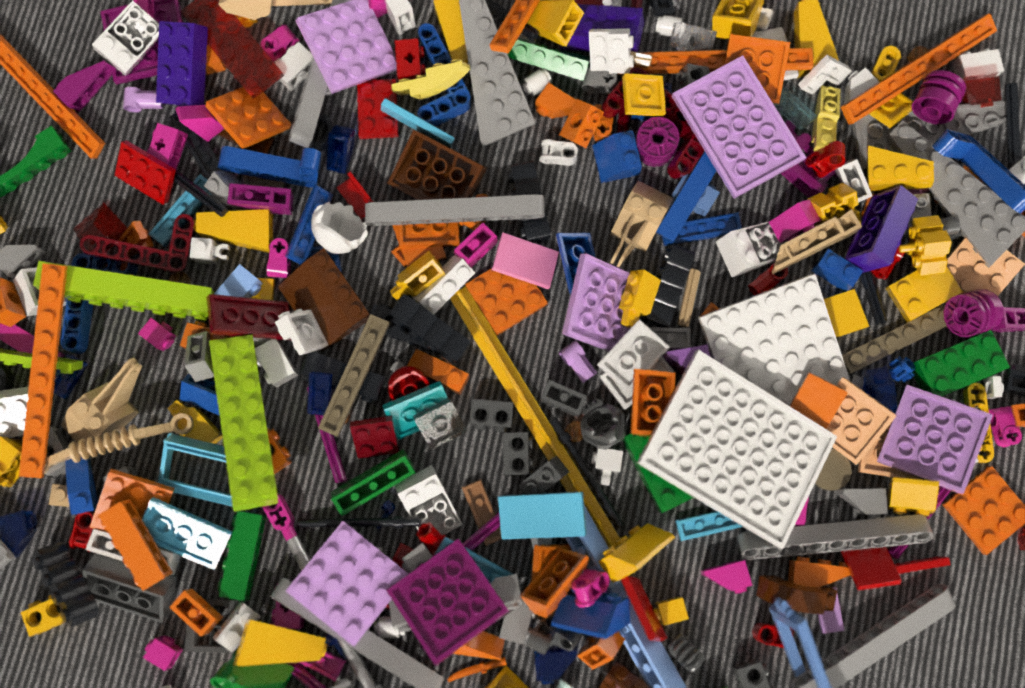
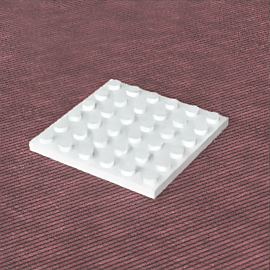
M815 274L807 275L698 317L711 357L788 406L808 372L834 385H837L842 377L850 381Z

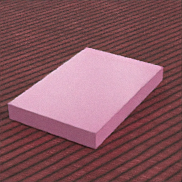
M502 233L492 270L549 289L559 252Z

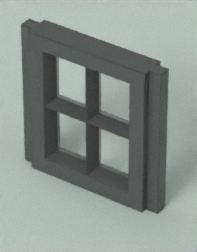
M204 599L215 610L216 607H228L227 618L240 603V600ZM218 623L212 629L209 644H197L198 633L187 624L184 651L232 653L221 644H213L214 629L220 628L223 624Z

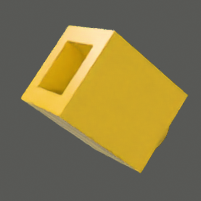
M679 596L655 602L656 608H654V611L663 626L688 620L682 597Z

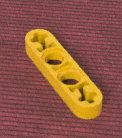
M976 382L966 386L963 390L964 404L972 408L978 407L981 411L989 413L985 387ZM971 390L978 391V394H971ZM980 400V403L972 404V401ZM990 424L983 441L985 444L980 449V451L986 452V456H979L978 454L977 463L990 462L994 457Z

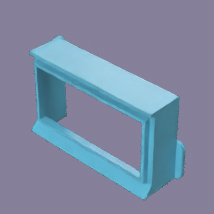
M169 433L167 438L163 440L164 447L157 483L174 487V493L233 507L231 494L169 479L174 450L226 462L224 446Z

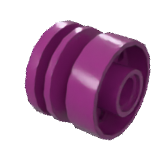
M944 70L928 73L913 100L912 110L914 114L927 123L946 124L954 118L958 105L966 92L964 80L958 75Z
M653 117L645 121L639 128L636 145L640 161L644 164L659 167L667 164L674 157L680 138L679 131L672 121L663 117Z
M977 289L956 295L949 299L943 311L947 327L952 333L960 337H971L995 329L1002 322L1004 316V308L1000 298L994 292L987 289Z

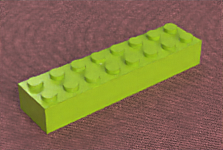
M38 261L33 286L39 290L43 263L68 266L64 295L68 301L80 303L81 300L89 301V304L102 306V303L110 304V307L123 309V306L131 307V310L137 312H144V309L152 310V313L157 315L172 313L177 318L192 316L194 320L203 322L209 319L206 298L208 294L215 293L210 287Z
M246 335L210 340L209 345L233 510L235 512L278 504L253 336Z

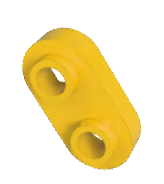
M887 46L879 54L871 71V74L879 82L894 73L901 58L899 49L894 46Z

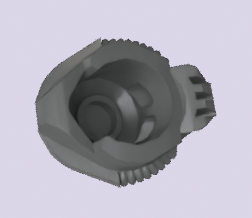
M600 399L593 400L582 408L585 416L582 417L580 431L584 441L599 449L606 450L624 440L626 435V416L620 408L612 404H603Z

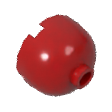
M403 366L392 373L388 381V392L393 401L430 384L424 372L419 368Z

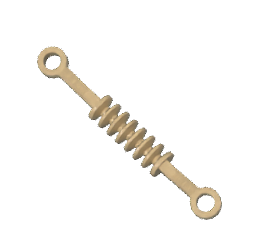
M179 413L169 423L139 429L133 424L129 426V432L123 427L120 429V433L118 430H113L112 436L109 432H105L103 437L100 434L96 435L95 440L93 437H88L87 441L80 439L78 444L75 441L70 442L67 449L50 457L46 456L44 474L49 471L51 466L72 459L77 463L81 461V457L87 460L90 455L93 458L97 457L98 452L104 455L106 454V449L112 453L115 447L117 450H122L123 444L126 448L131 447V441L135 446L139 445L141 439L173 431L181 435L188 434L194 427L193 418L190 415ZM185 418L187 426L185 429L180 430L178 428V421Z

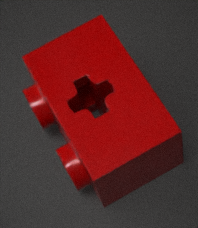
M395 40L398 81L400 79L413 80L416 79V76L426 75L425 64H421V58H424V48L419 45V40Z

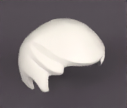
M326 202L323 205L317 206L312 214L311 229L316 241L328 252L336 254L348 253L352 249L358 248L368 235L367 225L361 221L359 216L353 214L352 205L343 206L341 202L335 204Z

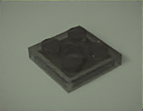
M450 397L413 416L430 450L468 432Z

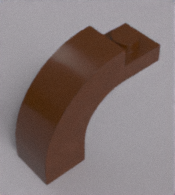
M760 575L756 596L772 604L776 598H781L788 602L794 611L824 614V611H834L838 590L832 587L802 586L786 581L776 575Z

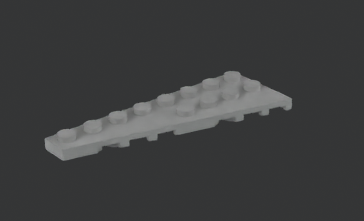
M459 0L482 147H485L531 127L536 122L508 54L491 51L489 44L498 30L486 1Z
M1005 101L958 105L954 118L946 124L927 123L918 118L912 110L893 127L889 128L868 114L852 124L857 160L862 171L867 170L868 146L899 153L888 139V136L902 121L906 122L932 144L936 142L946 129L972 135L1005 124Z
M902 121L889 134L888 139L899 153L934 161V183L929 188L934 195L933 198L948 217L954 216L959 221L960 233L972 244L973 250L985 261V265L988 268L992 266L1024 233L1025 216L1013 210L996 193L953 159L938 153L932 147L933 144L906 122Z

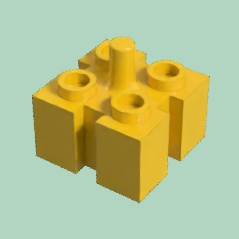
M843 182L829 188V192L826 195L821 192L807 199H810L821 220L814 225L815 227L834 217L839 219L851 209L861 224L860 212L854 209L858 205L857 191Z
M938 215L913 218L912 227H909V243L900 245L899 252H907L911 256L912 265L917 269L920 276L945 273L948 261L946 255L949 254L952 240L947 231H943L941 219Z
M0 436V485L12 487L20 477L19 470L23 441Z

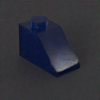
M335 125L328 137L326 170L346 174L354 147L355 129Z
M887 366L867 370L863 378L865 392L896 414L895 383Z
M19 511L0 516L2 542L10 549L15 558L21 556L36 533L37 518L33 511Z
M574 648L572 651L563 649L548 650L545 655L534 652L537 681H541V684H553L554 680H558L577 657V649Z

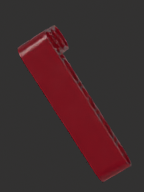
M639 67L631 69L628 73L649 75ZM622 80L600 107V110L604 112L603 116L606 118L615 117L624 107ZM664 88L666 114L663 118L672 121L679 131V136L685 140L691 128L673 100L672 94Z
M692 129L668 165V174L674 179H679L689 174L704 152Z
M181 214L175 219L168 251L93 235L84 236L80 241V248L84 254L178 273L186 266L194 221L187 214ZM180 219L187 220L189 228H180L178 221ZM175 239H183L185 247L183 249L177 248L174 245ZM87 240H92L96 243L97 247L92 251H88L84 248V243ZM108 245H115L118 248V253L116 255H109L106 252V247ZM135 249L139 252L140 257L132 260L128 257L127 252ZM151 254H158L161 258L160 263L152 264L149 256ZM173 258L179 259L181 267L178 269L173 268L170 260Z

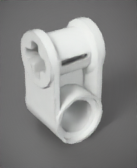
M551 139L542 140L543 150L542 156L539 158L541 163L566 166L576 163L578 149L574 143ZM570 151L573 153V156L567 157L564 153Z

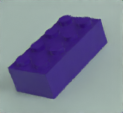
M577 4L584 12V15L567 46L560 45L561 50L590 52V29H630V36L634 37V46L631 48V51L638 52L644 27L643 8Z
M159 21L156 103L176 106L204 105L208 27L195 23Z
M902 185L873 195L861 220L862 228L856 232L845 259L863 270L862 273L890 266L894 261L897 248L901 244L903 234L908 228V222L915 211L918 198Z

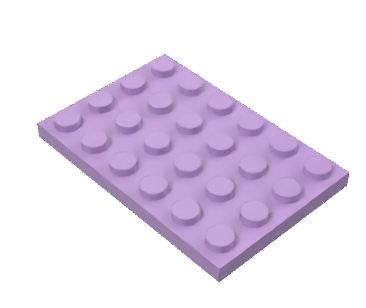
M744 56L731 61L672 94L673 100L733 199L806 159L805 154Z

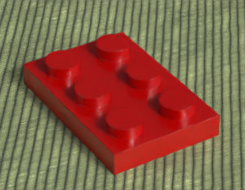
M396 79L369 80L357 85L358 131L360 139L399 137L398 120L381 111V104L384 99L397 105V94L392 92V84L397 83Z
M127 140L121 142L114 176L163 205L168 203L176 169Z

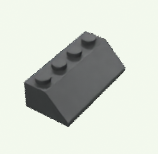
M98 553L93 555L83 569V579L96 602L164 623L176 591V577L169 575L142 591L135 584L132 572L124 565L123 561Z

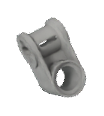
M590 67L583 81L582 89L589 93L610 94L621 81L618 79L617 74H609V71H591Z

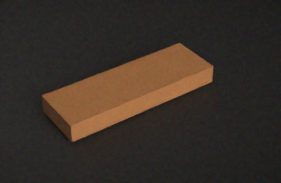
M481 479L462 487L479 529L496 515ZM501 527L484 540L486 546L502 539Z

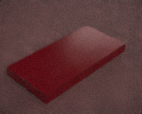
M208 294L206 299L211 334L228 336L252 335L254 338L284 340L278 331L275 321L279 320L278 316L289 311L288 302Z

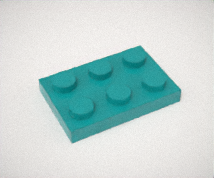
M441 381L382 405L386 416H392L398 440L455 416Z

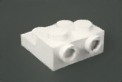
M630 29L589 30L591 71H609V74L629 73L631 68H634V55H631L634 37L630 36Z
M298 309L291 314L287 311L278 316L279 320L275 321L280 335L284 340H292L299 356L329 346L311 309L305 311Z

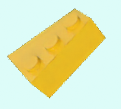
M872 146L867 147V184L870 191L889 190L900 185L906 189L932 187L934 183V161Z

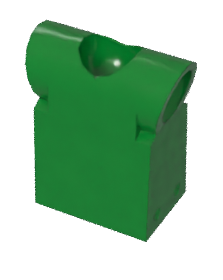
M237 647L232 653V658L222 664L210 680V684L214 688H285L290 681L294 667L287 663L248 666L233 665L238 650Z

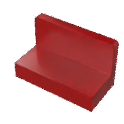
M348 172L349 179L336 188L348 205L353 206L355 214L360 219H363L365 217V204L371 203L373 200L353 174Z

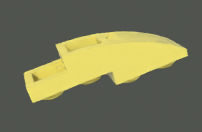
M460 59L452 60L450 64H434L433 67L426 69V75L416 76V79L413 80L400 79L399 83L392 84V92L401 96L410 94L411 97L419 100L434 96L450 88L463 78L470 70V65Z
M823 85L820 87L812 131L814 152L836 141L837 120L840 116V89Z

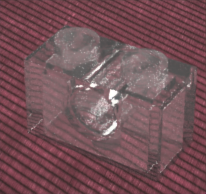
M674 23L668 47L675 48L674 52L712 51L717 31L685 23ZM693 36V38H694V43H693V45L691 46V44H690V39H691V37Z

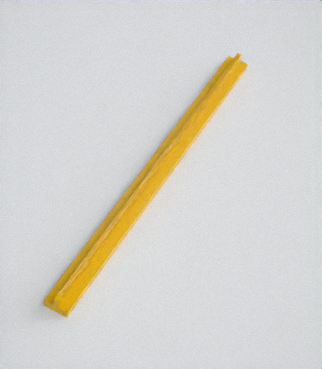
M465 286L458 290L450 298V301L546 459L549 461L557 455L566 466L569 473L561 478L560 482L567 492H583L584 505L608 548L612 545L615 548L617 546L615 542L620 537L565 447L559 442L557 434L467 287Z

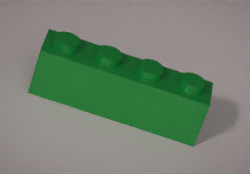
M403 449L331 491V500L341 516L415 474L414 465Z
M237 511V515L233 516V533L227 543V548H229L228 556L224 558L222 564L224 574L218 583L219 597L240 601L249 600L267 515Z

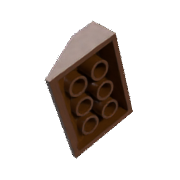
M413 129L387 184L417 200L471 198L478 188L487 167Z
M324 248L308 258L278 286L294 311L302 309V311L311 309L329 345L321 349L322 352L365 324L370 316L367 308Z

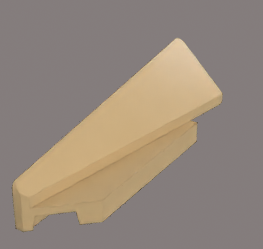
M849 210L839 219L834 217L782 244L779 247L772 273L775 274L858 232L862 225L853 210Z

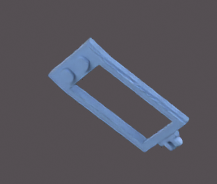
M776 598L769 609L795 678L806 670L790 627L797 631L817 688H831L806 618L792 610L788 602L781 598Z

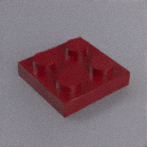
M392 416L350 422L358 459L399 452Z

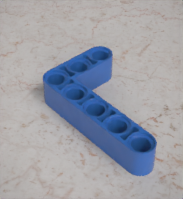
M429 23L422 24L418 29L419 40L432 67L437 63L450 64L452 59L435 27ZM427 34H430V35H431V36L428 37V38L424 37V36L427 35ZM435 50H439V51H440V52L437 53V54H433V53H432V52L435 51ZM462 78L457 82L456 86H451L445 90L447 95L420 107L417 116L422 119L424 116L430 115L431 118L425 121L436 127L467 112L471 108V98ZM459 99H466V102L459 103L457 101ZM442 107H448V108H449V109H448L447 111H445V112H444V111H440V109H441Z
M946 129L932 145L941 155L961 160L1013 210L1018 213H1022L1025 210V184L973 137Z
M223 146L221 148L218 168L227 172L312 188L317 185L321 152L313 148H304L301 160Z
M84 253L76 255L71 265L83 268V264L88 261L85 267L88 269L127 275L133 274L134 276L138 271L137 265L128 264L127 268L121 271L120 266L123 262L89 256ZM108 262L107 267L103 269V265ZM67 300L61 346L64 350L71 353L82 354L88 347L93 305L89 304V301L82 300V305L78 308L77 302ZM80 320L78 327L75 328V323ZM77 340L76 346L72 348V343Z

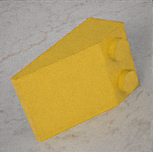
M721 0L713 14L712 37L729 39L730 34L753 37L764 0Z
M947 266L945 273L920 276L918 271H915L885 288L906 323L963 292Z

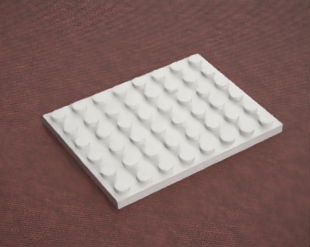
M696 350L637 463L774 546L783 549L837 436L702 351Z

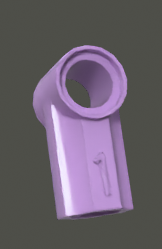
M126 87L124 89L123 108L126 111L141 112L142 109H163L165 104L156 103V91H143L136 87Z
M576 340L558 352L565 364L572 368L582 383L597 374L594 367L585 357L584 350Z

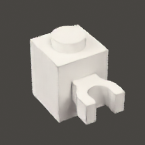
M192 238L190 258L199 264H217V257L223 261H229V257L221 253L225 249L230 250V246L228 244L218 245L213 239Z
M597 448L596 452H592L591 464H594V469L602 470L600 485H610L611 472L619 473L621 471L623 451Z

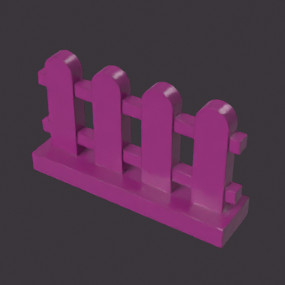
M792 120L786 121L785 124L801 150H804L809 155L812 154L814 149L808 145L811 141L810 135L802 133L798 136L793 132L796 129L795 122ZM805 159L780 174L805 196L810 198L823 192L829 186L826 182L832 176L836 178L837 174L833 170L825 177L819 178L811 170L812 167L806 166Z

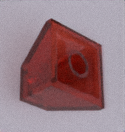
M999 76L964 81L966 92L962 97L963 102L972 106L980 104V108L991 107L993 102L1001 100Z
M102 203L73 229L80 241L87 235L118 241L127 230V227L105 203ZM87 240L84 243L89 251L97 247L96 243L92 240ZM108 245L106 247V252L114 245Z

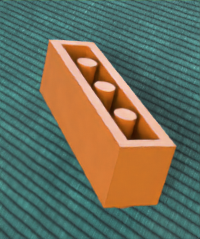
M130 498L117 503L99 514L102 527L109 532L113 546L120 551L124 565L130 569L134 576L135 584L142 591L173 573Z

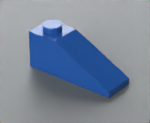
M81 457V461L77 463L72 459L66 460L67 495L71 515L96 510L98 498L90 457L87 460Z

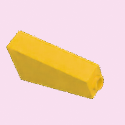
M433 0L435 13L449 56L452 60L460 59L469 65L459 0Z
M574 0L539 1L527 23L539 31L538 35L562 46H567L584 12Z
M801 0L793 12L795 48H812L813 68L826 55L839 61L818 0ZM798 70L797 78L804 77L811 70Z
M269 209L228 211L224 217H220L215 212H197L196 219H194V230L202 238L269 253L270 244L273 241V214Z
M246 620L233 665L248 666L320 661L321 657L325 656L327 650L326 638L254 620Z

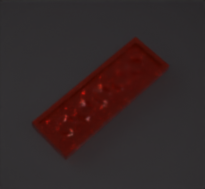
M194 0L183 8L181 13L189 23L208 27L207 45L252 99L284 77L283 72L236 16L226 13L218 5L219 0Z

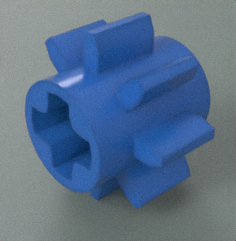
M899 356L889 363L891 368L888 371L895 381L899 382L902 380L905 383L915 376L913 371L916 367L909 358L905 357L902 359Z

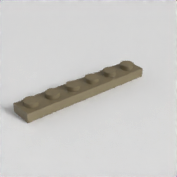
M945 305L843 354L842 357L848 375L946 327L943 312Z
M370 314L318 429L339 437L390 322Z

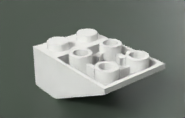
M132 1L92 44L93 49L122 74L127 76L159 39V23Z
M770 221L731 231L716 241L732 278L775 262L779 247L783 242L779 243L769 224Z
M432 465L395 485L397 494L411 518H421V525L430 522L442 535L463 525Z

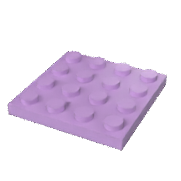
M351 0L297 17L296 23L331 94L397 70L396 56L373 9H370L368 0Z
M586 253L580 254L562 334L609 352L631 329L621 324L623 310L618 308L630 273Z
M907 385L896 411L897 416L892 421L877 462L923 480L938 481L939 486L963 495L993 415Z
M342 521L288 587L286 592L352 646H355L390 602L391 597L386 590L407 576L408 573Z

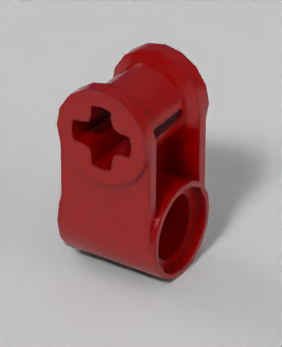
M840 141L829 143L820 150L810 154L806 159V166L812 167L819 178L825 177L828 173L844 165L845 145Z
M96 510L76 515L73 531L69 539L70 548L86 549L93 532V528H90V525L86 522V517L89 515L92 522Z
M758 623L753 627L752 635L756 641L784 648L776 625ZM790 627L791 633L794 635L795 630ZM767 628L768 636L762 639L761 631Z

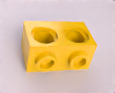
M51 595L48 596L49 600L33 602L27 605V610L21 612L29 637L41 634L64 623L60 613L57 611V605L52 601ZM38 612H40L42 616L40 622L37 620Z

